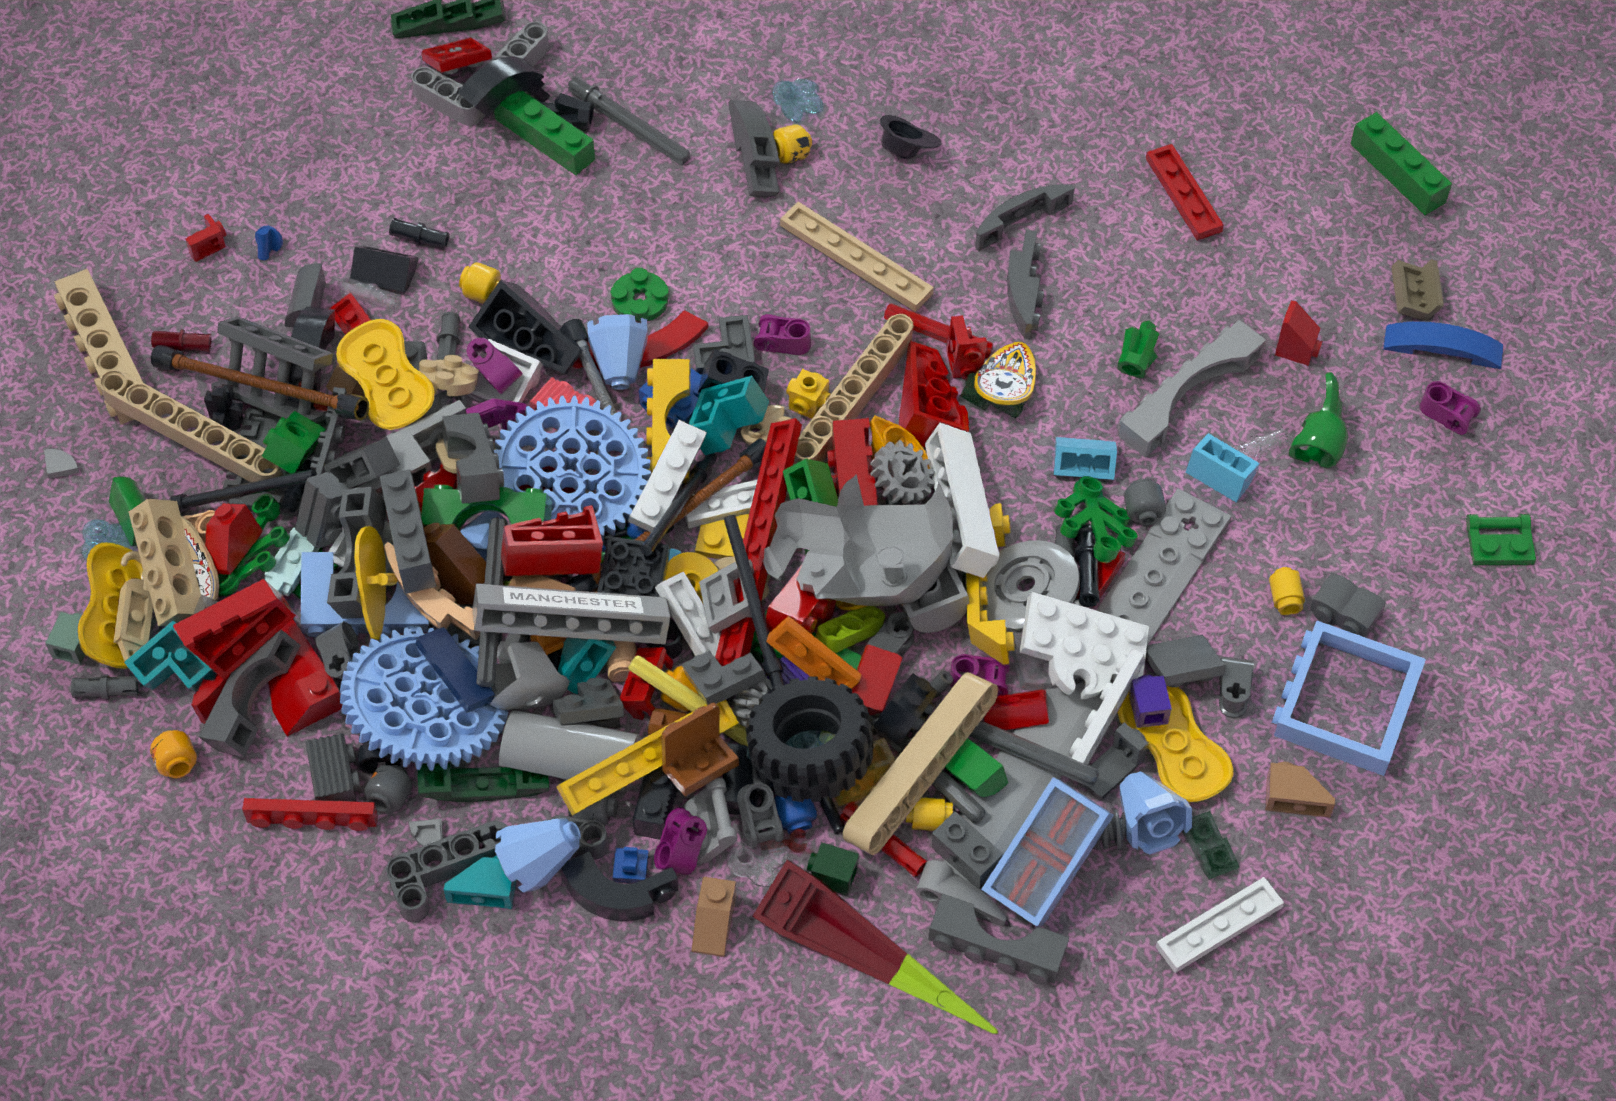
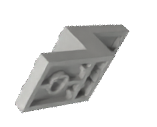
M458 400L452 404L445 405L439 411L425 418H420L402 430L388 434L386 437L400 465L383 475L410 469L416 487L424 482L423 475L429 470L432 471L431 461L439 458L436 452V443L443 439L442 416L466 414V408L463 403ZM380 476L351 488L372 487L384 500Z

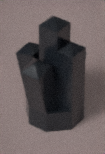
M562 93L556 97L554 103L540 102L576 128L586 130L591 128L594 102L583 101Z
M214 385L212 391L207 390L204 402L209 418L232 431L239 429L243 421L242 410L244 402L235 400L233 385Z

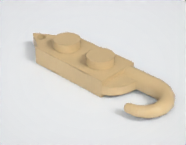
M137 551L128 552L122 557V566H126L129 560H136L142 566L140 554ZM144 569L142 580L130 579L124 583L120 590L114 643L119 645L124 661L149 641L153 604Z

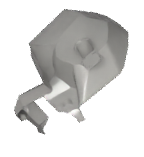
M856 474L841 489L837 507L799 498L781 503L775 515L778 527L771 545L764 550L763 563L768 574L778 579L784 573L796 548H804L810 551L805 556L797 581L800 584V590L815 593L817 599L828 598L864 606H894L912 603L921 598L936 582L948 564L952 553L953 517L950 505L938 482L936 491L925 505L864 506Z

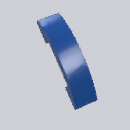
M1401 322L1386 325L1383 350L1413 354L1415 349L1472 359V365L1501 369L1503 344L1483 333L1460 326L1436 322Z

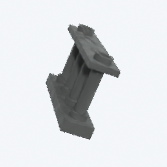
M239 316L218 322L217 333L228 337L229 341L232 342L229 369L241 372L243 345L246 344L253 347L252 349L255 351L253 375L265 378L267 353L276 356V359L279 360L277 381L289 384L291 363H294L303 370L301 387L313 390L315 372L332 364L333 353ZM224 379L211 385V389H213L214 385H233L235 399L285 419L293 411H296L315 423L325 420V414L311 409V402L299 399L298 404L288 400L286 395L273 394L263 389Z

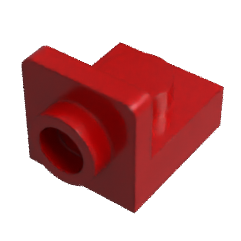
M209 213L203 216L207 228L185 238L190 256L195 262L226 248L223 238L227 236L221 222L219 220L215 222Z

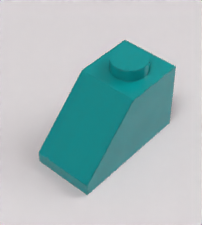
M566 638L558 673L567 677L570 681L567 690L578 694L577 683L587 682L591 678H596L617 648L614 641Z
M497 856L492 858L482 857L446 882L443 890L447 903L512 909L517 880L511 882L506 877Z

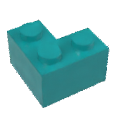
M752 376L701 390L689 425L707 432L700 447L704 455L724 452L730 449L737 428L756 425L763 421L769 400Z
M175 621L169 623L124 662L143 686L151 690L158 687L174 673L177 674L188 689L194 692L198 691L203 679L214 680L216 678V672L184 646L172 626L177 623Z

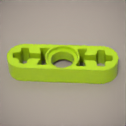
M874 606L855 609L819 625L815 637L836 653L876 635L883 626L885 614Z

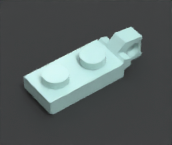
M292 528L290 531V539L287 544L282 546L274 557L276 559L275 566L264 574L265 580L282 596H289L301 580L302 552H318L319 548H315L307 541V537H303L298 533L295 528Z

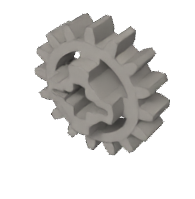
M901 440L895 445L892 442H888L876 452L875 458L870 464L875 468L870 473L871 476L878 478L874 485L885 489L882 494L884 497L888 494L892 495L893 503L901 499L903 505H908L911 502L916 505L931 493L930 488L935 484V481L931 479L935 471L927 467L931 462L930 459L923 460L921 457L923 451L919 450L917 453L913 451L912 443L904 447Z

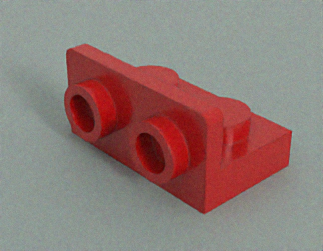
M963 315L951 316L946 353L953 379L962 377V379L970 380L975 378L980 367L984 364L988 343L986 337L972 338L970 326L966 327Z

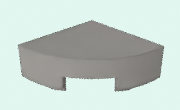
M57 449L44 450L49 479L80 473L76 461L68 453Z
M442 819L409 822L411 833L421 846L443 839Z

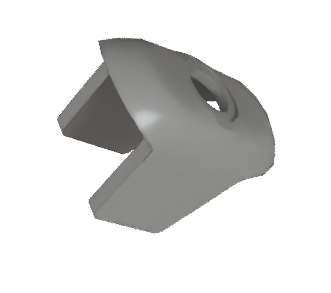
M538 642L511 643L507 647L511 663L496 664L495 682L491 687L495 693V698L490 705L502 710H526L549 706L553 704V700L561 699L567 691L570 681L567 677L557 672Z

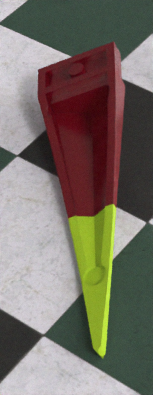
M791 860L785 861L752 917L786 938L870 975L990 1033H998L997 1029L821 879L815 877Z

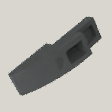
M730 99L728 104L736 151L742 152L749 196H777L779 188L775 167L779 163V157L768 120L756 102Z
M1026 230L1022 252L1010 250L1007 274V294L1011 313L1023 338L1028 340L1031 338L1032 330L1038 331L1040 313H1035L1036 307L1042 308L1044 290H1039L1040 278L1036 277L1037 266L1032 265L1033 260L1039 261L1041 243H1036L1037 231Z

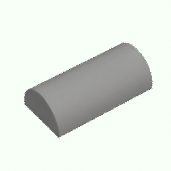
M949 560L936 582L921 598L912 603L901 605L914 629L920 632L932 633L944 630L958 622L967 611L969 597L955 569L951 568Z
M513 710L508 717L503 732L499 753V766L570 779L640 741L641 737L639 734L584 723L560 725L558 719L554 717Z

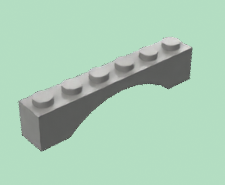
M1238 320L1231 327H1225L1212 344L1207 343L1202 347L1197 357L1192 361L1190 359L1181 366L1179 372L1173 377H1167L1154 394H1147L1142 399L1139 407L1133 412L1130 410L1123 415L1119 422L1121 425L1119 437L1146 458L1166 440L1169 416L1177 402L1186 392L1210 378L1228 373L1244 372L1263 355L1266 339L1241 320Z

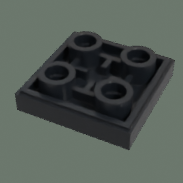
M608 536L597 592L660 597L655 587L665 581L671 551L670 545L659 543L651 555L645 556L640 551V547L645 541Z

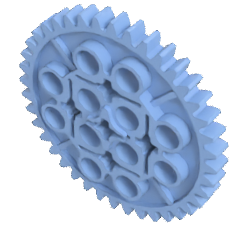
M561 396L559 404H555L554 400L550 397L546 407L540 401H537L536 411L527 406L526 416L516 413L517 423L509 420L507 422L508 430L501 429L500 438L502 440H495V449L497 450H494V453H497L499 468L503 470L504 487L511 488L514 492H525L518 488L525 484L541 490L543 486L546 488L544 493H547L553 502L551 520L557 518V513L566 511L568 515L583 512L584 507L592 505L593 509L597 511L595 516L602 541H604L605 531L614 536L616 531L615 525L621 529L625 528V519L629 520L648 482L647 480L650 478L651 471L647 470L650 468V459H646L648 457V449L642 448L644 446V439L637 438L638 429L633 428L629 430L631 423L629 419L620 422L622 415L620 411L611 415V406L608 405L601 410L599 400L593 406H590L588 397H585L582 404H579L576 396L572 397L570 403H567L565 397ZM552 427L557 429L558 431L555 433H547L544 430L546 428ZM590 430H597L601 434H599L598 436H592L587 432ZM529 445L534 447L535 449L533 451L527 452L522 450L521 448ZM568 448H574L578 450V452L575 454H568L565 452V450ZM615 450L619 451L621 455L613 457L608 452ZM551 466L556 470L548 473L544 472L542 468ZM588 469H596L597 471H599V473L596 475H589L585 471ZM572 487L576 492L568 494L563 492L562 489ZM588 489L589 491H593L595 489L596 494H594L593 492H588L586 494L585 490ZM613 489L617 490L620 494L610 496L606 494V491Z
M417 627L415 634H412L408 628H404L403 635H400L396 630H392L391 638L382 633L379 642L373 638L370 639L369 647L362 645L360 654L354 653L352 662L348 661L347 671L343 673L340 687V703L343 704L341 712L346 714L345 723L352 724V734L360 733V743L370 741L369 751L379 748V757L382 758L390 754L391 763L393 764L401 758L403 759V767H407L412 761L415 762L417 770H420L423 763H427L430 770L434 769L435 763H439L444 770L447 768L448 761H451L455 767H459L461 758L469 763L471 762L472 754L480 757L483 749L489 750L491 743L497 742L499 733L503 732L504 724H506L508 710L495 708L488 703L466 713L415 645L417 637L424 635L421 627ZM430 628L428 633L434 631V629ZM458 634L453 635L454 641L477 670L479 646L470 649L469 639L459 643Z

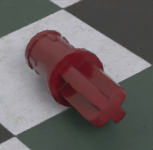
M183 329L180 332H152L151 345L153 348L157 345H164L182 352L188 350L210 353L212 335L210 333H185Z

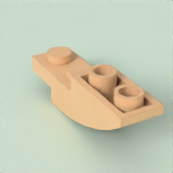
M387 542L384 545L389 564L398 579L399 586L405 593L394 546ZM434 567L433 572L437 587L405 594L414 607L438 629L441 627L447 629L452 623L475 640L480 636L481 631H474L473 609L468 606L463 609L454 603L456 599L444 589H440L438 592L441 584L437 576L438 571Z

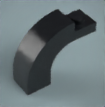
M513 56L503 57L486 64L475 72L458 91L461 96L488 118L504 99L518 91L529 92L540 102H545L550 96L542 89L545 85L541 81L544 75L526 60Z
M305 307L295 322L291 337L326 350L328 344L334 339L335 310ZM291 363L289 384L301 387L303 370L299 365ZM321 368L315 372L313 390L320 392ZM288 396V400L299 404L298 398ZM311 402V409L317 410L319 404Z
M590 851L567 861L560 869L561 878L567 890L581 907L596 916L613 921H635L653 916L654 901L658 903L666 902L675 895L676 891H679L678 877L672 867L640 882L622 884L608 879L600 872Z

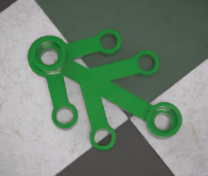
M1084 476L1074 484V493L1057 501L1054 512L1057 516L1065 518L1060 527V532L1068 538H1075L1080 528L1090 521L1096 539L1093 547L1094 556L1101 562L1109 563L1117 557L1121 545L1132 547L1138 535L1136 531L1127 527L1130 518L1127 515L1126 509L1120 508L1103 496V486L1100 481L1090 476ZM1085 503L1086 509L1070 518L1075 507ZM1100 507L1111 513L1112 516L1101 510ZM1105 526L1118 534L1117 539L1107 534Z
M271 494L259 496L252 505V510L257 515L255 520L262 530L267 522L275 520L280 514V504ZM277 526L269 534L258 541L256 540L230 575L218 574V596L224 597L235 593L241 580L258 569L262 572L270 571L275 566L276 559L269 551L263 550L271 545L275 547L284 546L290 539L289 533L282 526ZM257 555L253 561L244 565L247 560Z

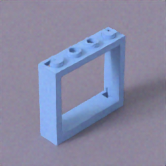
M1316 621L1313 632L1306 630L1301 648L1306 650L1303 657L1297 655L1291 670V673L1296 674L1294 682L1287 680L1281 698L1286 700L1284 708L1277 706L1272 720V723L1277 724L1274 736L1384 776L1426 659ZM1319 643L1406 673L1380 750L1291 718Z

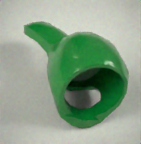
M1328 372L1325 375L1326 399L1322 409L1307 415L1302 424L1303 430L1294 438L1289 449V456L1291 458L1304 462L1314 460L1323 468H1330L1340 462L1348 441V428L1342 420L1343 407L1339 396V382L1333 372ZM1303 446H1308L1306 450L1299 448Z

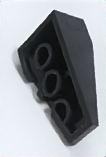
M503 280L499 281L468 326L480 338L490 339L537 359L543 366L563 374L569 372L583 352V349L538 301L518 284Z

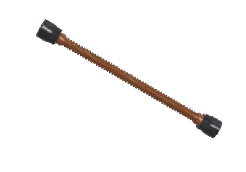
M157 345L151 353L152 366L162 370L180 371L187 369L329 406L335 410L336 414L357 421L364 420L369 412V401L366 397L354 394L333 396L189 359L184 356L182 351L164 345Z
M759 438L739 454L740 458L736 464L688 500L672 525H675V523L743 472L751 469L757 470L761 467L766 441ZM646 530V532L634 540L645 541L651 532ZM603 563L600 565L599 573L578 574L565 584L575 587L576 591H597Z

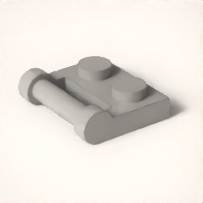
M749 560L750 567H751L752 574H753V573H754L753 563H752L751 560ZM736 562L699 581L707 626L714 634L745 617H752L741 578L740 582L744 601L740 603L737 601L734 580L740 578Z
M716 778L706 784V788L682 805L692 816L703 819L707 825V834L698 855L697 863L699 864L708 863L738 840L736 829L731 826L724 795L727 789L725 780L722 778ZM693 826L692 829L698 832V829Z

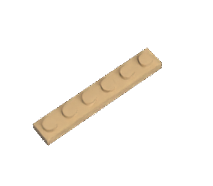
M797 202L780 218L781 227L914 312H917L933 295V286L800 202Z

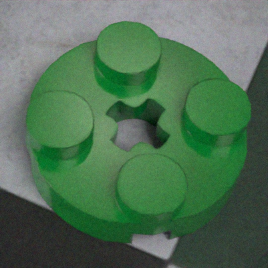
M635 268L631 273L620 277L610 291L614 311L618 315H633L637 321H641V318L647 319V321L658 318L664 313L668 305L669 290L666 283L659 276L647 272L644 268ZM645 293L646 299L642 300L639 298L634 300L635 294Z

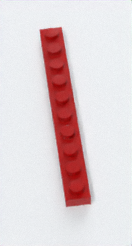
M796 418L774 422L770 425L743 538L748 559L753 563V577L760 601H762L768 575L763 563L764 550L771 545L778 527L775 515L781 503L785 502L787 493L783 470L793 466L802 424ZM740 578L734 580L737 601L740 603L744 601ZM745 617L721 631L715 658L722 667L750 653L755 632L752 617Z

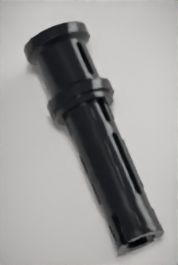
M1085 524L1080 528L1075 537V541L1078 543V547L1075 550V559L1080 565L1079 602L1085 607H1093L1100 601L1098 589V563L1100 561L1094 556L1093 547L1096 539L1092 525Z

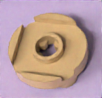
M447 355L444 357V360H421L419 362V371L432 382L435 394H437V389L447 390V396H462L475 391L479 370L466 363H462L460 356Z

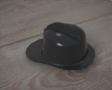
M884 115L880 118V125L884 129L881 144L883 148L900 158L910 159L916 156L921 148H937L942 144L941 139L936 135L916 127L903 118L893 115Z

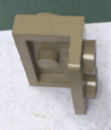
M1431 259L1422 268L1397 260L1391 266L1398 313L1419 320H1429L1443 307L1440 275L1436 260Z

